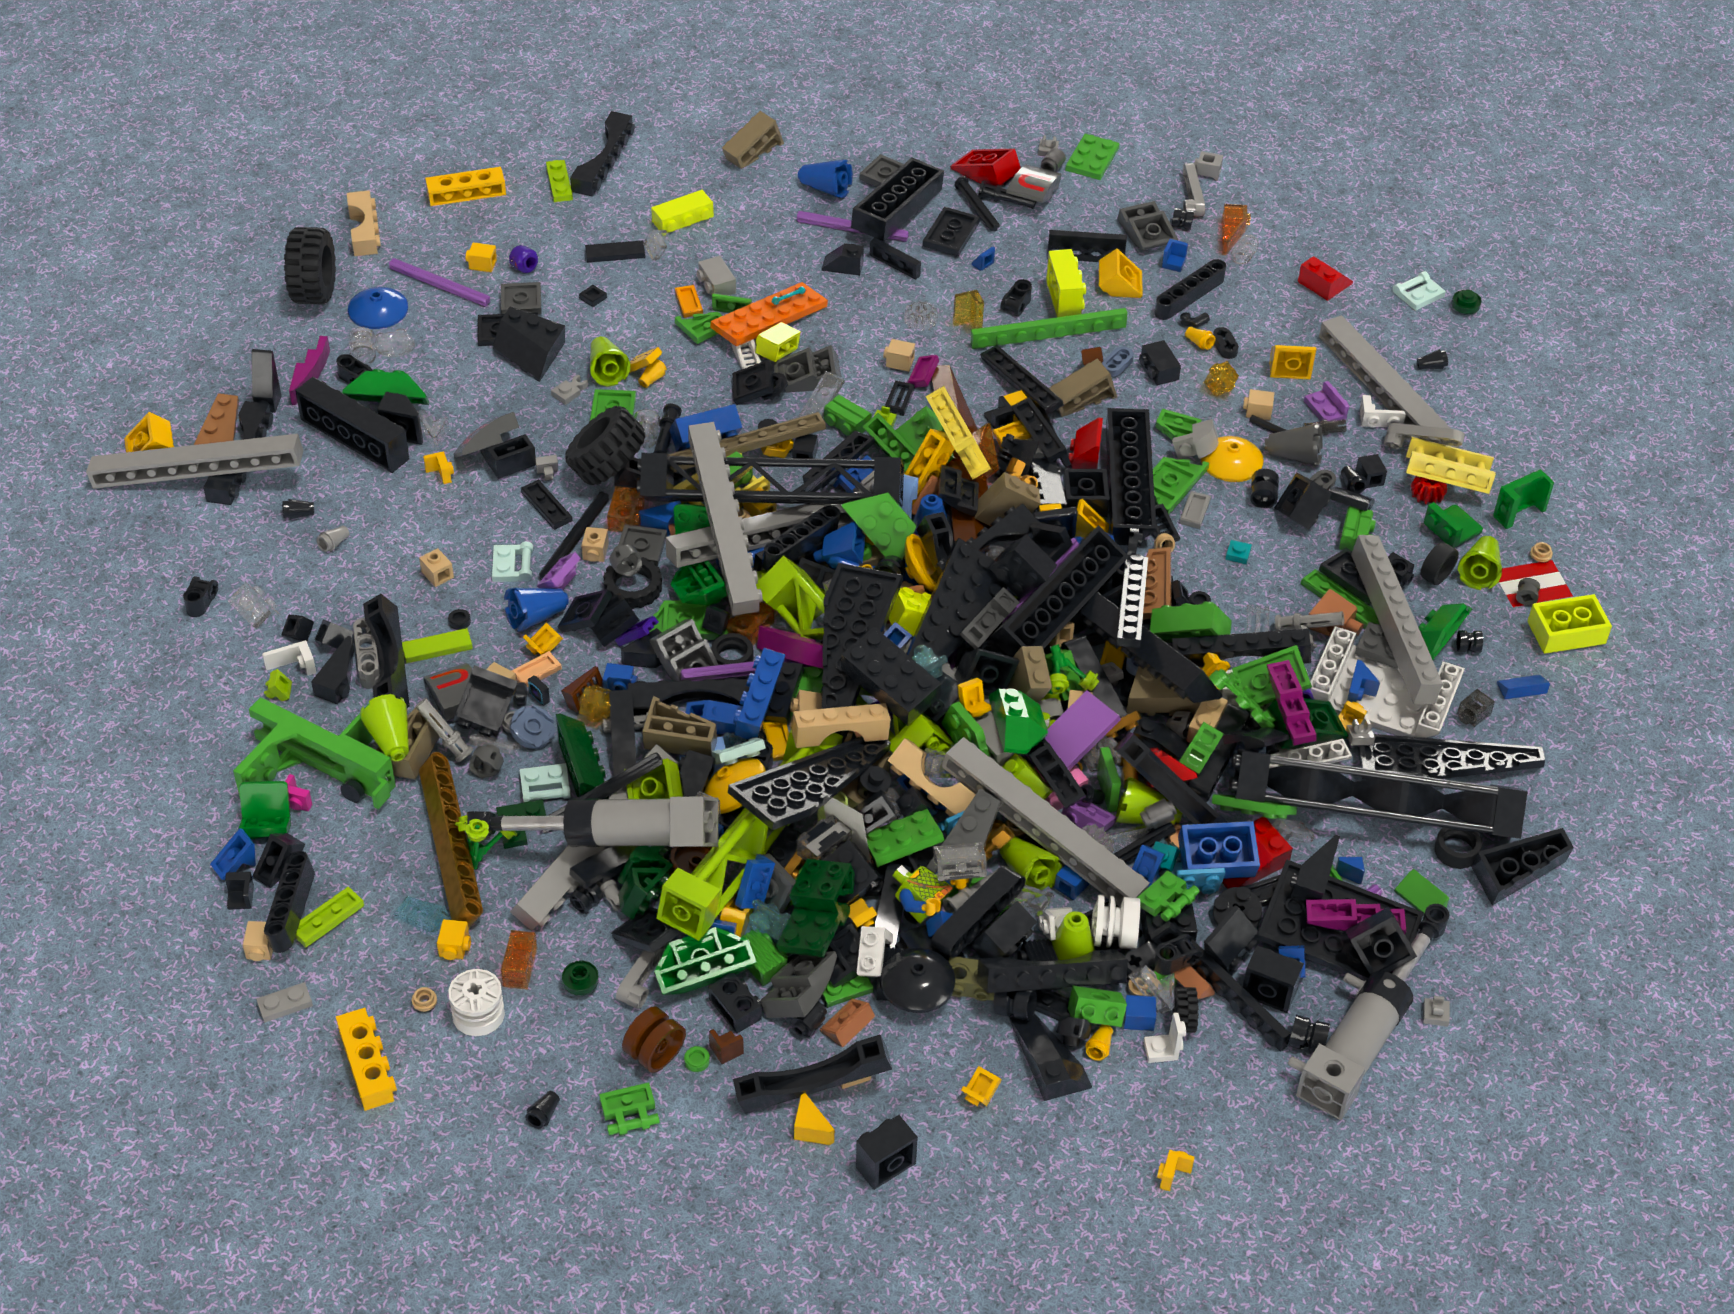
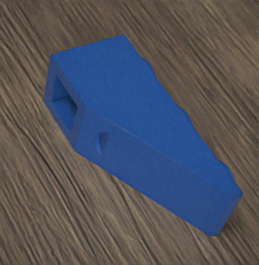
M711 700L687 702L685 713L689 715L693 713L715 723L717 734L734 733L737 724L733 723L737 709L742 710L743 706Z

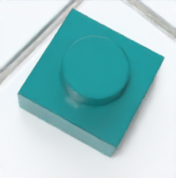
M1231 540L1225 560L1247 565L1252 544Z
M1156 841L1153 849L1166 854L1160 869L1172 872L1180 850L1178 847Z

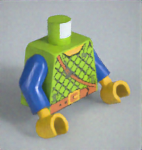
M901 865L892 875L902 884L895 893L896 898L901 902L904 910L910 912L920 924L928 916L934 915L935 912H940L943 900L954 889V885L957 889L962 890L966 887V883L969 882V878L939 881L937 874L932 873L924 866H920L911 874Z

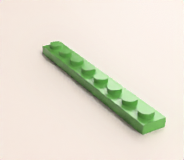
M1126 308L971 329L970 344L972 349L1126 328L1128 312Z

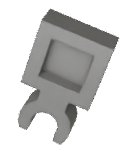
M576 375L573 377L572 382L565 380L553 388L551 396L567 405L580 395V390L588 387V380L580 382V375Z

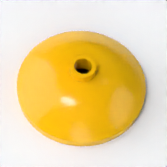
M1237 436L1218 437L1217 448L1211 454L1201 458V463L1203 461L1209 463L1207 472L1210 475L1227 482L1250 480L1253 473L1263 467V455L1259 448L1252 442Z
M911 534L906 538L905 561L908 566L906 567V572L911 579L914 578L919 585L924 584L925 589L933 593L937 583L931 578V575L935 572V569L922 540L917 535Z
M740 758L736 763L722 766L708 782L704 797L718 798V814L728 813L741 807L742 804L728 794V785L765 772L764 765L755 758Z

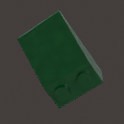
M1303 698L1310 712L1309 719L1317 734L1316 741L1293 745L1289 736L1288 740L1278 742V744L1284 749H1299L1339 739L1344 740L1348 737V734L1330 701ZM1275 699L1267 708L1276 718L1274 722L1276 727L1274 729L1289 734Z

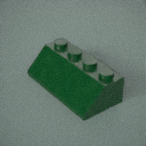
M559 713L555 714L558 743L578 798L605 782L606 774L603 765L599 766L598 764L600 757L597 748L592 747V744H594L592 732L586 730L584 722Z

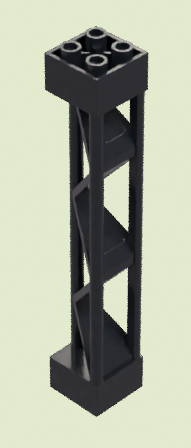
M641 453V458L638 459V471H641V480L637 481V493H640L642 498L646 501L704 502L700 485L678 466L695 465L693 457L670 456L668 453ZM726 457V460H724V463L729 466H743L728 477L729 482L733 481L734 485L754 467L779 490H735L733 498L738 499V503L843 505L847 502L888 492L900 506H903L904 462L901 457H875V460ZM761 467H811L825 469L793 492H788ZM843 468L874 469V493L868 491ZM674 469L698 490L673 489ZM836 469L862 493L810 491Z
M1238 749L1237 754L1233 753L1232 767H1234L1235 772L1234 777L1230 776L1228 790L1232 792L1231 795L1236 799L1290 805L1521 839L1528 791L1520 788L1493 784L1486 786L1274 756L1266 752ZM1270 763H1271V764L1283 765V766H1278V767L1269 768ZM1342 774L1370 777L1372 779L1354 782ZM1268 786L1283 796L1266 794V787ZM1432 786L1463 791L1444 795ZM1353 796L1373 809L1333 803ZM1444 809L1464 822L1425 817V815Z

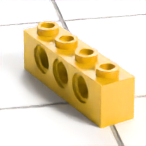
M501 167L425 178L430 206L506 195L505 180Z
M929 430L905 472V475L918 478L917 498L932 475L940 476L941 465L947 464L955 450L944 431Z
M366 1008L335 1016L364 1111L394 1102L393 1092L397 1091L393 1076L388 1077L386 1072L390 1070L387 1057H381L380 1051L384 1050L380 1036L375 1037L373 1031L377 1030L374 1017H368Z

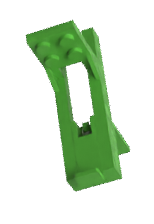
M261 697L249 708L250 717L262 722L264 727L261 730L256 729L254 731L255 738L261 742L233 770L238 793L242 782L272 781L277 772L304 762L343 783L348 779L357 781L363 787L365 794L372 797L373 805L376 809H379L391 796L390 792L396 787L391 757L368 746L373 737L363 724L360 713L338 736Z

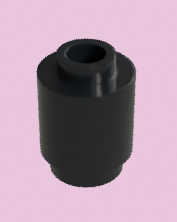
M818 1001L805 1017H793L791 1020L793 1031L801 1037H810L825 1020V1015L827 1014L825 1006Z

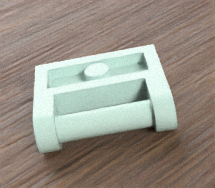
M1426 271L1419 273L1417 277L1405 283H1398L1393 286V292L1415 311L1445 297L1446 293L1444 289L1430 279ZM1420 283L1423 284L1422 286H1420V287H1418V288H1416V289H1414V290H1412V291H1410V292H1407V291H1406V290H1408V289H1410V288H1412V287H1414V286H1416V285H1418V284H1420Z
M526 541L520 545H494L492 581H530L532 579L530 557L533 552V544ZM516 555H522L520 571H515Z
M755 737L747 742L723 750H715L711 753L712 757L715 758V765L723 762L725 765H730L738 762V757L744 755L747 758L760 754V750L766 749L763 739Z
M566 763L520 769L524 802L560 797L571 799Z

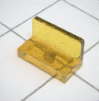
M972 290L955 294L954 327L969 323L972 329L982 328L984 301L979 292Z

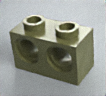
M949 957V963L955 973V988L952 996L971 997L979 1001H994L995 993H987L977 983L978 960Z

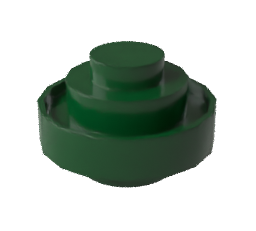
M1461 290L1453 295L1451 303L1452 307L1459 313L1473 314L1479 311L1482 300L1472 290Z
M584 960L568 964L562 972V984L570 994L586 995L591 993L599 983L598 970L592 963Z

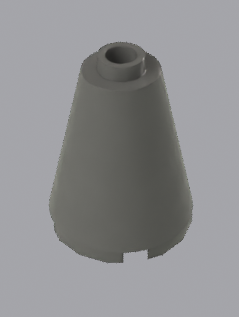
M1312 424L1269 434V438H1265V451H1268L1269 455L1320 466L1322 455H1318V453L1323 449L1321 424Z

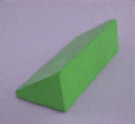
M712 294L713 311L731 313L753 303L752 299Z
M1412 869L1394 890L1414 908L1424 913L1426 907L1430 904H1441L1447 908L1449 897L1415 869Z

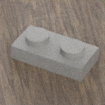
M305 982L256 998L264 1023L313 1006Z

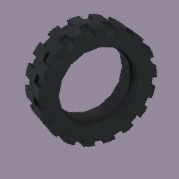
M645 557L641 558L642 568L636 574L646 576L651 582L642 590L625 591L617 587L615 582L623 575L617 573L612 565L606 568V573L604 572V590L608 589L613 596L620 592L632 609L637 607L643 608L647 604H652L655 599L659 598L660 592H662L660 568L656 567L653 561L649 562Z

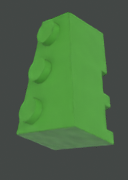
M925 406L895 431L917 452L930 429L944 431L936 414ZM953 453L949 458L948 462H950L954 458Z
M1203 602L1198 605L1185 603L1176 607L1163 605L1161 608L1152 609L1150 631L1164 642H1172L1173 638L1231 634L1232 620L1213 602Z

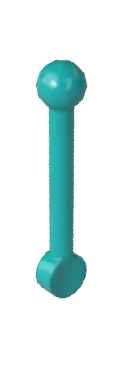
M801 286L798 290L781 297H773L772 303L777 305L784 299L797 294H804L806 290Z

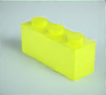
M703 190L651 207L652 222L662 235L714 217L713 201Z

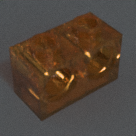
M615 486L607 515L608 531L622 532L625 524L639 526V511L644 510L645 499L641 498L636 488Z
M759 602L758 612L736 615L728 621L726 629L728 633L746 636L754 646L758 641L759 626L771 627L774 623V609L763 602Z
M511 930L501 968L503 987L528 990L538 950L535 932Z

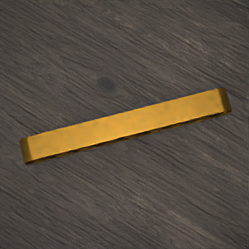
M433 752L419 769L421 784L451 920L465 921L468 923L469 929L482 915L483 907L465 831L459 832L458 826L455 825L456 822H459L458 817H461L450 764L442 753Z

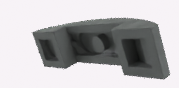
M1003 587L959 635L974 649L979 648L1020 602Z

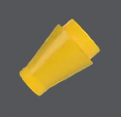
M1189 327L1185 332V337L1202 350L1211 349L1215 343L1216 338L1211 331Z
M656 359L645 368L643 374L638 379V383L648 388L649 385L665 375L667 370L665 364Z
M1101 1024L1098 1030L1086 1042V1054L1089 1058L1101 1061L1109 1055L1113 1028L1110 1025Z

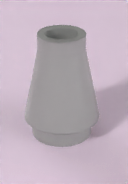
M342 525L338 528L321 532L316 539L317 545L322 551L331 552L345 538L349 537V530Z

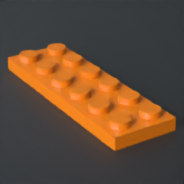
M801 282L712 320L710 328L733 345L739 346L757 338L760 333L780 322L787 325L827 307L828 300ZM801 286L806 290L804 294H797L784 299L777 305L772 303L773 297H781L798 290Z

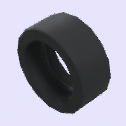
M1445 542L1437 544L1423 562L1420 572L1421 577L1433 585L1442 583L1454 569L1459 556L1458 551Z
M723 634L712 643L711 650L718 665L752 662L754 659L752 642L741 634ZM731 648L739 649L745 653L743 657L736 660L724 659L719 654Z
M1442 827L1435 842L1437 858L1451 868H1469L1477 852L1482 849L1480 834L1472 831ZM1452 838L1461 839L1471 846L1472 851L1467 853L1455 852L1446 846L1445 841Z

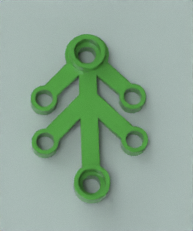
M1220 669L1219 671H1214L1209 676L1218 689L1222 690L1225 687L1230 689L1237 696L1235 700L1241 708L1253 710L1251 715L1261 727L1272 729L1276 727L1274 723L1276 718L1268 710L1264 712L1253 699L1256 694L1249 686L1246 685L1243 689L1238 686L1241 681L1235 673L1227 674L1223 669Z

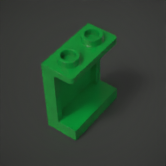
M1540 469L1501 486L1493 517L1505 529L1513 527L1516 514L1524 509L1536 506L1542 513L1545 512L1554 481Z

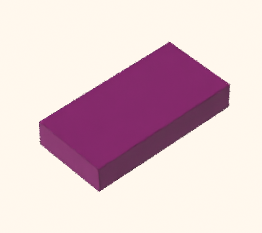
M938 356L919 357L907 383L914 384L915 388L928 386L939 363Z

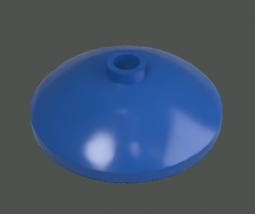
M388 287L365 289L356 294L348 304L350 319L355 324L368 329L391 327L400 322L408 312V302L405 296L399 291Z

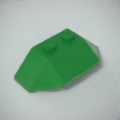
M381 369L365 371L346 386L342 394L356 401L381 402L385 392L406 395L412 404L429 405V400L422 389L407 373L400 370H394L393 372H385Z
M709 561L680 567L670 583L682 603L709 605L716 604L722 598L727 597L724 581Z
M1464 603L1442 605L1437 611L1432 609L1425 616L1424 619L1427 622L1425 624L1422 622L1418 628L1432 660L1435 659L1473 610L1470 606Z
M997 689L989 695V702L1003 752L1027 754L1032 747L1036 746L1047 736L1048 729L1040 704L1022 691Z
M714 927L708 929L700 941L687 936L669 942L654 974L662 995L683 994L713 984L732 972L736 975L753 966L757 961L748 939Z

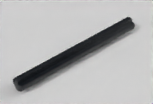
M601 491L597 494L539 572L540 580L545 577L560 558L570 554L584 535L586 527H590L609 501L607 493Z
M654 752L576 799L600 798L603 800L663 764V760L657 752ZM566 805L548 816H564Z

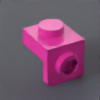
M289 774L285 782L288 784L290 808L309 812L313 805L310 791L298 788L295 776Z

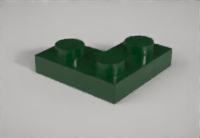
M543 799L496 807L497 816H546ZM516 831L517 836H513L510 839L503 836L504 849L528 845L525 831Z

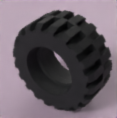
M295 227L289 232L284 254V277L288 295L297 304H325L332 297L336 257L333 239L330 232L325 228Z
M621 406L608 408L605 412H601L597 417L590 420L576 434L565 452L566 463L585 483L589 485L601 484V482H605L610 477L615 476L618 471L623 469L634 458V455L638 453L641 449L640 446L644 443L646 437L645 429L626 408Z

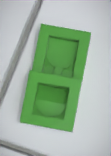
M1203 722L1179 762L1200 774L1224 733Z

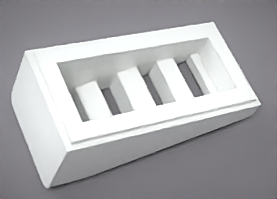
M754 339L739 346L731 344L741 369L752 366H746V364H758L761 362L759 354L755 353L756 345ZM751 357L754 358V359H750V360H744L745 358H751Z

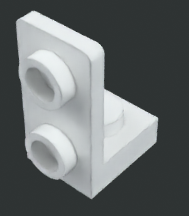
M1362 395L1360 405L1361 426L1388 427L1390 423L1404 424L1405 411L1375 410V404H1372L1371 395Z
M306 640L262 654L266 670L298 661L300 669L305 668L308 676L316 673L314 659Z
M1072 908L1042 909V916L1038 917L1039 930H1043V934L1050 940H1056L1055 933L1066 914L1072 912Z
M861 926L857 975L881 977L885 944H893V933L887 928Z
M1173 1013L1169 1035L1144 1037L1143 1042L1148 1063L1178 1060L1179 1052L1183 1050L1182 1037L1186 1036L1185 1023L1180 1021L1179 1013Z

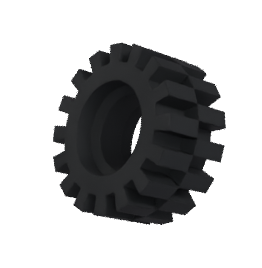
M1175 987L1173 993V1013H1179L1180 1021L1185 1023L1186 1033H1196L1199 1015L1196 988Z

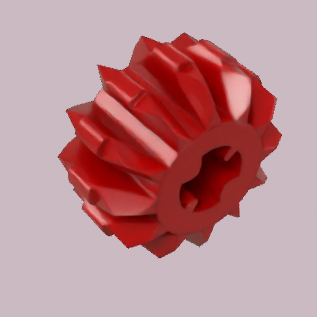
M1415 476L1411 483L1412 497L1417 498V502L1424 501L1425 505L1428 502H1442L1448 489L1446 483Z

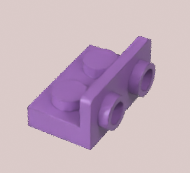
M1329 381L1323 383L1321 391L1304 397V402L1325 427L1347 419L1349 404Z
M576 552L560 558L538 583L537 587L563 590L576 575L575 569L577 567L575 565L581 558Z
M1078 801L1067 809L1063 807L1061 812L1070 821L1075 822L1080 829L1085 830L1098 843L1101 842L1103 833L1115 824L1117 818L1090 802L1083 803L1082 801Z

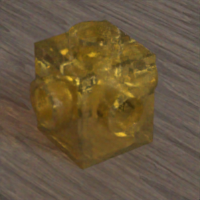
M1228 361L1221 364L1216 363L1210 367L1209 374L1204 383L1213 395L1217 397L1231 391L1235 387V382L1239 375Z
M596 685L585 687L584 693L579 700V714L585 715L587 720L593 722L609 718V691L612 690Z

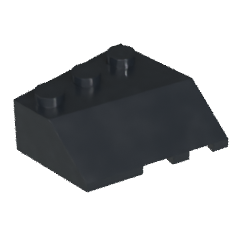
M510 306L501 319L493 350L508 361L515 362L521 366L522 371L525 373L529 372L534 376L535 380L540 382L565 343V325Z

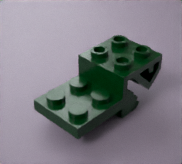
M670 845L638 846L629 856L618 878V882L623 884L618 896L621 912L633 920L639 913L643 915L650 907V901L652 899L656 901L661 896L662 887L671 876L669 872L673 866L668 861L673 849Z
M816 859L806 860L789 894L794 910L776 945L779 952L824 957L838 926H844L850 914V906L846 903L837 902V898L839 895L844 896L845 894L853 893L855 873L851 863Z

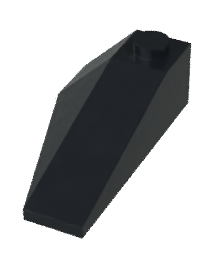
M1035 1013L1030 1021L1018 1019L1014 1016L1009 1017L1044 1101L1092 1088L1083 1065Z

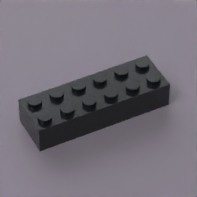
M911 157L853 208L851 228L885 241L942 190L944 170Z
M315 377L310 378L295 390L300 418L305 423L391 473L409 460L406 431L402 426L396 425L386 417L375 413L369 407L363 406L355 399L349 398L342 394L341 391L335 390Z

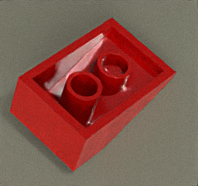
M1015 148L972 149L950 166L952 170L980 184L982 181H986L987 184L995 186L998 184L1003 186L1006 180L1013 178L1021 169Z
M1261 817L1253 821L1260 862L1256 877L1223 879L1222 883L1227 889L1253 884L1282 869L1286 859H1291L1293 848L1267 818Z

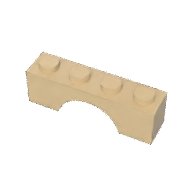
M370 190L347 193L350 219L362 222L358 227L351 229L354 256L378 254L377 246H381L377 212L375 210V198H371Z
M886 703L794 711L792 734L796 748L820 746L827 736L843 730L859 733L865 742L888 740L891 719Z
M904 738L887 760L892 764L890 768L900 776L904 773L909 777L910 781L908 783L918 790L922 788L929 793L927 798L937 806L939 803L947 808L945 812L950 817L965 811L976 793L962 782L951 787H940L934 784L927 776L925 770L927 753L909 739Z

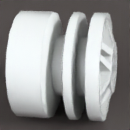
M1098 895L1093 908L1091 925L1094 946L1100 947L1102 936H1106V947L1110 948L1113 937H1118L1120 949L1135 950L1137 948L1140 898L1124 897L1121 908L1116 907L1114 896H1110L1109 907L1104 906V895Z
M482 969L467 970L457 975L451 982L448 990L453 1023L457 1029L471 1036L487 1035L495 1031L502 1024L505 1016L501 983L496 975Z

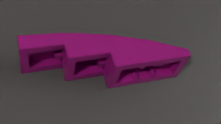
M319 336L317 348L308 349L305 363H296L289 389L292 405L298 404L295 390L310 378H319L330 353L328 336Z
M759 626L757 648L761 650L764 648L785 654L786 659L823 669L822 643H817L814 639L800 637L801 634Z
M1286 660L1267 664L1272 688L1293 745L1315 742L1317 734L1309 719L1310 712L1303 699V690L1290 661Z
M1356 899L1306 900L1308 924L1343 931L1383 910L1380 909V904H1356ZM1390 909L1406 935L1404 909Z

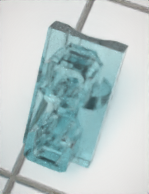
M924 645L917 646L914 649V656H912V659L934 678L943 675L942 665L948 662L946 655L938 657L933 653L932 648H927Z
M759 899L753 900L754 912L749 916L750 928L755 932L764 931L774 939L779 940L791 915L779 913L777 906L772 903L765 904Z

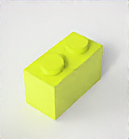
M780 322L757 336L755 353L776 362L798 348L801 331Z

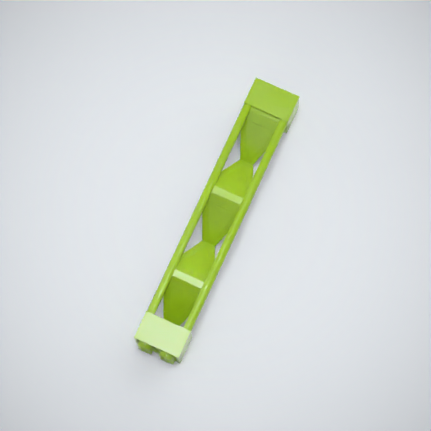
M783 556L758 581L756 587L761 589L762 597L766 604L778 611L794 632L801 634L800 637L823 640L824 628L811 629L816 605L824 613L825 595L803 569ZM797 609L799 622L792 615ZM861 687L856 700L857 706L868 705L861 695L872 696ZM924 713L909 726L893 714L895 735L889 729L888 741L891 742L890 750L894 753L904 738L909 739L927 753L925 759L926 773L930 772L934 764L941 757H944L955 745L945 732Z
M791 730L783 762L779 766L842 744L843 736L832 733L821 742L820 746L796 748ZM744 808L720 837L718 847H712L691 874L677 868L664 883L656 919L700 941L714 923L715 918L740 888L745 867L722 895L727 860L744 864L747 863V860H755L757 854L763 855L768 851L785 826L775 829L767 838L768 826Z

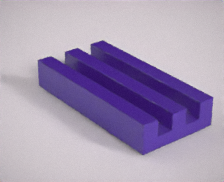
M651 616L637 622L617 637L615 642L620 647L648 635L650 630L659 621L655 616Z

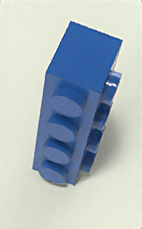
M764 648L761 656L756 655L753 668L756 669L755 674L750 673L746 686L750 687L749 691L743 692L740 704L743 705L742 710L737 709L733 723L737 724L734 735L748 740L755 737L758 738L783 667L785 654Z

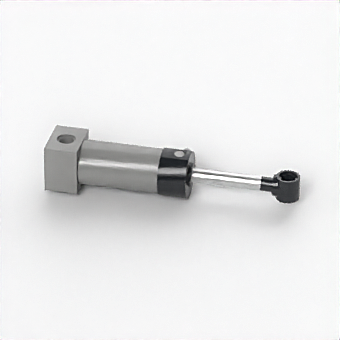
M718 798L570 799L566 804L564 816H495L494 813L489 811L467 812V824L473 819H479L489 825V834L487 836H491L496 831L564 830L566 842L570 847L670 845V847H718Z
M1433 903L1426 907L1423 920L1419 924L1420 931L1411 943L1417 955L1416 958L1394 969L1392 974L1386 971L1373 972L1365 981L1349 973L1345 974L1343 981L1359 989L1348 1012L1327 1044L1323 1046L1319 1043L1307 1063L1293 1056L1288 1061L1290 1067L1302 1072L1296 1094L1297 1097L1342 1121L1358 1095L1363 1076L1413 1002V993L1405 983V980L1432 938H1437L1444 934L1450 916L1445 906Z

